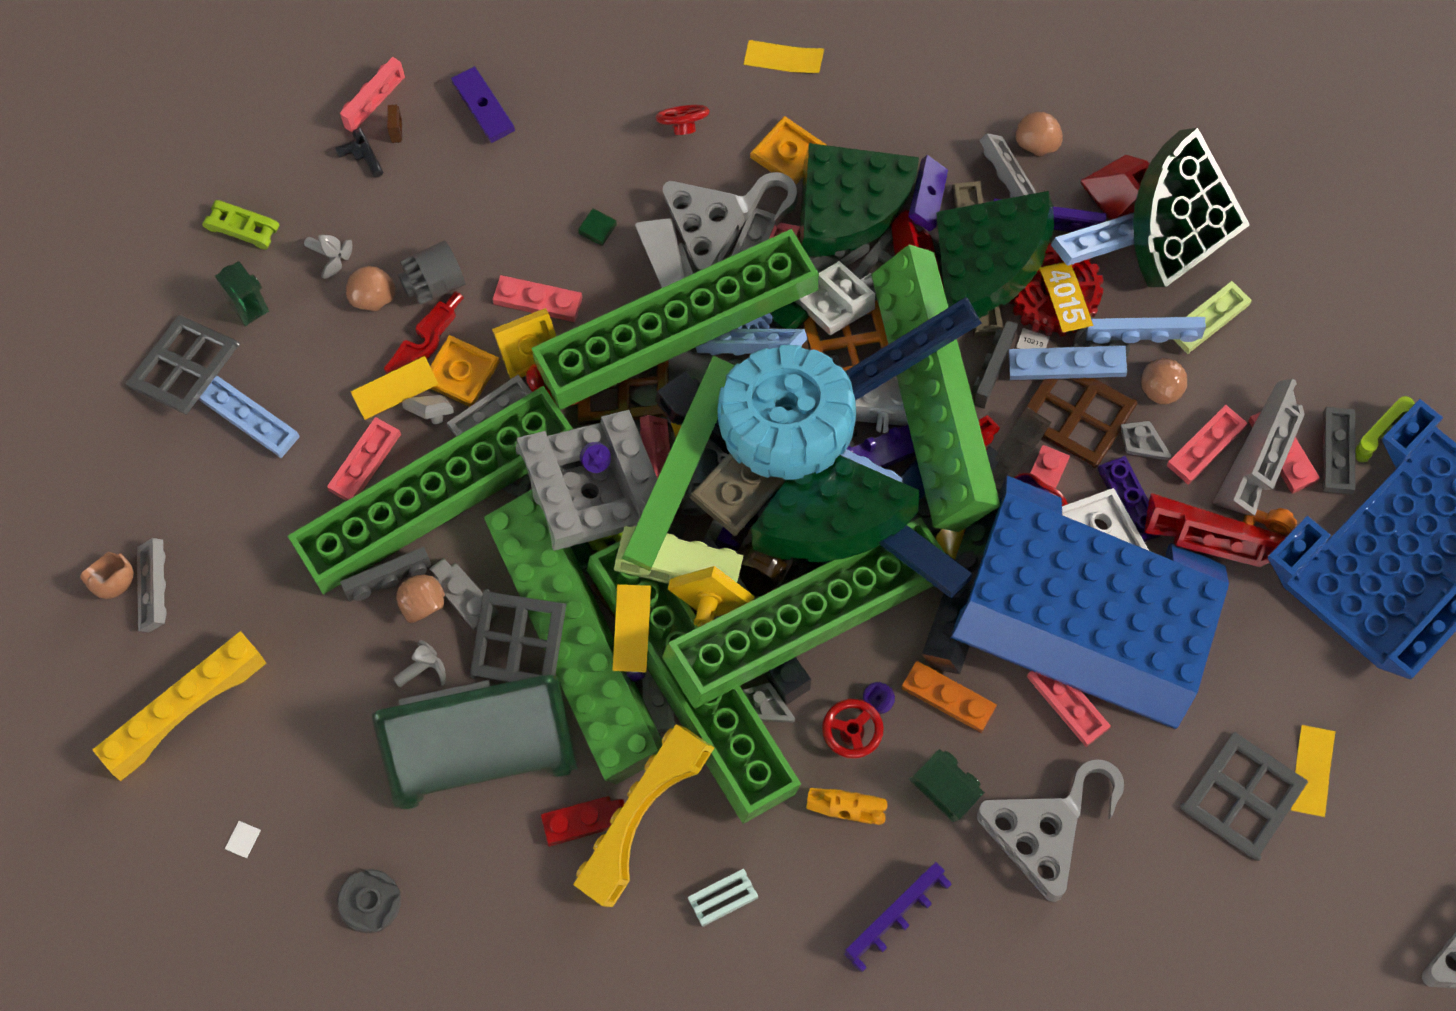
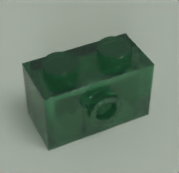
M240 261L224 267L220 273L215 275L227 302L245 326L269 312L260 292L262 289L261 284L254 274L249 275Z
M939 748L908 779L946 817L955 822L960 820L985 792L979 788L981 784L975 776L969 772L965 774L957 766L958 761L950 752L946 750L943 752Z

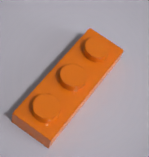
M917 660L901 688L980 733L983 732L997 706L992 701Z

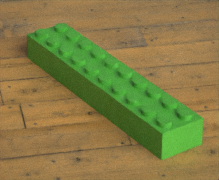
M790 229L532 347L534 362L554 401L561 410L818 291L819 273L795 233Z
M909 244L871 274L888 345L948 308L936 258L932 251ZM956 339L896 377L933 527L960 532L1001 505Z
M542 386L289 534L288 538L324 595L341 585L340 581L363 572L528 474L522 456L520 454L517 455L516 452L517 438L546 431L547 436L573 430V428L545 387Z
M531 489L486 515L484 520L520 597L567 604L556 676L604 780L618 784L644 770L648 759L652 755L657 754L663 745L661 743L662 738L635 682L629 678L625 671H612L614 637L571 547L553 550L546 517L540 505H536ZM528 610V615L539 639L547 640L551 614Z
M921 517L907 524V526L944 552ZM879 544V546L867 552L846 559L833 560L668 642L662 658L695 709L934 585Z
M620 541L591 555L587 572L615 617L617 584L651 586L647 669L682 726L715 747L705 763L742 824L794 796L801 783L741 687L738 686L694 709L663 660L662 656L668 642L698 628V625H694L696 615L689 604L669 591V584L615 571L614 567Z

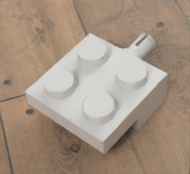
M838 261L819 273L818 291L795 302L806 310L808 315L829 335H832L875 309V293L869 288L874 285L872 273L859 279L845 265Z
M896 376L856 400V421L877 423L876 430L880 433L882 424H884L883 433L889 430V424L908 425Z

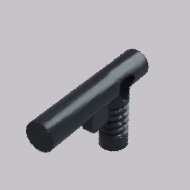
M361 128L355 129L352 132L355 140L335 148L339 158L351 152L357 161L365 158L375 178L383 175L384 172Z

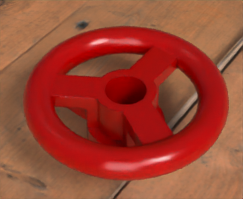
M684 105L665 109L659 112L655 119L660 124L673 125L675 135H686L696 131L695 121L706 118L710 110L704 105Z
M846 699L834 704L827 711L822 723V733L828 747L836 754L851 759L862 758L872 753L879 746L884 732L883 721L878 711L871 704L859 699ZM847 708L863 710L856 719L842 721L834 718L840 711ZM872 719L874 735L871 741L863 747L864 724ZM853 726L858 729V732L851 734L847 729ZM831 728L840 730L841 740L845 744L853 746V749H847L839 745L832 735Z

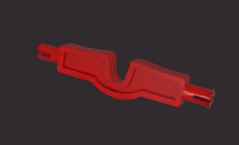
M454 291L446 303L439 301L431 312L416 325L415 331L417 335H420L425 340L424 343L415 344L408 340L403 341L394 356L384 367L386 374L423 356L428 359L436 351L441 334L455 319L456 314L454 310L464 299L460 293Z

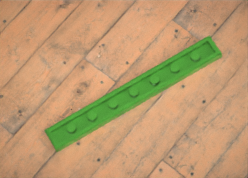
M713 355L622 559L648 571L651 570L718 419L717 408L720 388H724L726 375L735 365Z

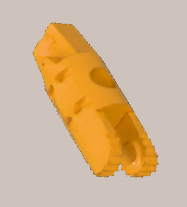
M810 788L806 809L828 815L829 817L882 825L885 822L886 816L884 811H886L888 803L886 799L838 789Z

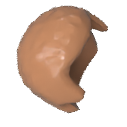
M1035 112L1026 115L1018 124L1016 130V142L1018 145L1037 157H1042L1050 152H1056L1063 141L1061 126L1052 115L1046 112Z
M367 266L356 270L349 276L346 284L347 299L353 307L358 309L379 311L385 304L390 303L395 296L396 288L392 278L377 267Z
M1166 358L1156 359L1147 364L1141 376L1142 390L1153 402L1161 405L1170 404L1180 399L1186 391L1187 373L1177 361Z
M107 552L84 570L80 578L86 587L97 597L112 599L118 597L129 588L134 572L130 562L121 553L117 555Z
M416 575L408 578L400 585L396 593V600L399 610L408 623H415L442 609L445 593L439 581L434 577Z

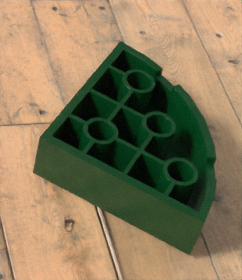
M1198 128L1179 130L1152 159L1140 184L1133 218L1134 247L1139 268L1148 287H1167L1250 225Z
M809 143L803 166L799 242L807 255L822 257L835 255V252L847 249L852 251L880 237L891 227V224L899 216L907 202L917 175L919 157Z
M1049 191L936 212L944 291L948 308L967 297L978 317L982 318L989 314L988 311L1000 304L1005 305L1014 299L1030 283L1042 266L1046 256L1045 252L1053 234L1054 209Z
M839 455L833 465L819 473L814 472L804 475V478L786 480L751 528L753 550L785 560H791V557L808 558L809 562L846 559L867 552L879 546V542L891 534L892 536L897 534L911 521L918 512L919 490Z

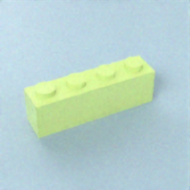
M624 526L616 556L615 571L669 584L671 578L715 566L736 583L738 581L743 555L737 554L734 550L728 548L716 549L708 547L700 541L688 542L680 540L668 533L650 571L622 559V556L636 526Z

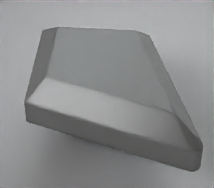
M442 395L412 397L402 402L403 409L424 419L431 418L433 424L442 423L443 415L454 413L452 405Z
M1150 421L1121 424V432L1127 454L1170 460L1171 454Z
M771 683L743 690L762 721L795 722V717Z

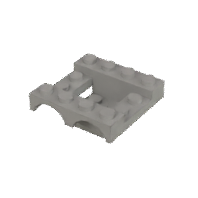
M630 410L602 416L601 422L550 436H547L546 431L517 438L516 452L517 455L520 454L527 467L533 497L536 505H540L546 517L554 551L622 533L624 526L632 527L637 525L657 481V476ZM590 442L602 443L611 453L610 465L600 473L589 472L583 466L563 471L559 467L580 461L582 448ZM585 489H592L597 493V496L589 499L584 497L581 492Z

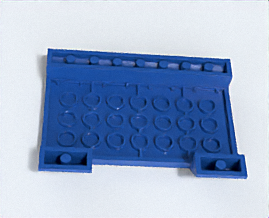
M1421 399L1382 438L1396 470L1329 539L1331 535L1307 515L1268 556L1272 567L1287 591L1377 668L1410 680L1456 632V442L1437 428L1443 417Z
M1006 475L998 496L1001 506L996 515L968 602L959 611L951 638L1168 727L1177 729L1199 690L1229 586L1226 566L1172 543L1168 545L1166 555L1163 557L1063 516L1061 497Z

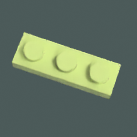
M1231 281L1186 316L1205 317L1206 328L1202 339L1193 342H1183L1181 339L1173 340L1189 354L1246 309L1252 300Z

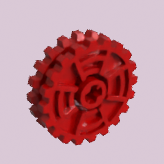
M1049 243L1046 256L1041 267L1064 262L1051 246L1052 243ZM1090 259L1071 264L1078 280L1091 317H1095L1104 288L1100 287L1103 284V276L1097 275L1099 271L1098 265L1091 264ZM1039 269L1030 283L1014 299L1009 301V304L1015 305L1012 312L1015 316L1021 315V323L1024 326L1032 325V331L1036 333L1043 330L1045 331V336H1052L1053 332H1058L1060 337L1066 336V332H1062L1048 288Z

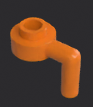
M1284 508L1270 510L1269 513L1257 510L1255 516L1245 515L1242 521L1253 526L1255 522L1263 523L1270 531L1288 536L1297 525V520L1293 517V513Z

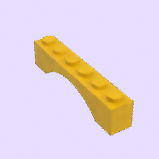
M241 631L238 632L92 749L93 752L121 782L147 760L161 740L184 718L216 695L243 683L266 664L265 660Z
M676 724L674 728H670L664 734L661 741L663 745L660 750L648 759L644 767V775L640 781H636L630 787L627 793L628 800L622 808L620 807L615 811L610 820L612 825L606 834H602L593 846L594 853L577 870L576 876L578 878L573 885L601 906L613 907L630 881L629 859L635 831L644 813L654 800L669 787L683 779L697 775L715 748L683 726Z

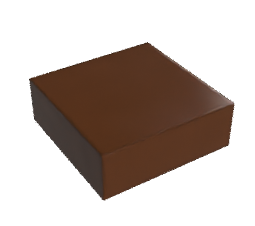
M397 104L388 105L387 129L391 143H401L402 116Z

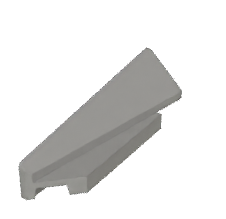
M671 218L643 221L635 224L662 288L696 273L687 246L682 243L678 245L675 225Z
M1293 378L1276 383L1213 500L1215 505L1255 516L1262 488L1264 490L1274 488L1305 415L1303 406L1296 403L1293 389L1297 383Z

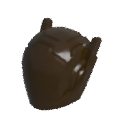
M750 528L738 553L743 555L739 578L752 595L761 597L780 587L790 571L794 558L791 557V560H785L753 550Z

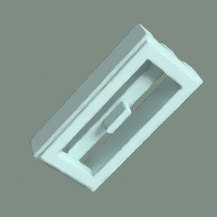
M743 868L689 896L688 900L701 926L704 927L758 899V894ZM742 880V884L698 905V901ZM747 889L748 895L704 917L703 911Z

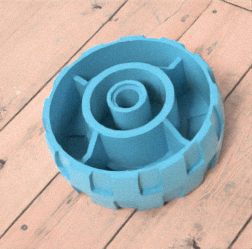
M781 345L778 348L758 350L750 354V357L742 363H737L726 375L724 388H720L717 414L722 438L726 442L728 451L739 464L742 462L751 469V472L767 478L772 476L783 478V480L804 478V475L814 472L819 473L833 465L835 459L840 454H844L853 436L856 421V401L848 375L842 367L836 366L833 363L832 358L815 349L808 350L799 345Z

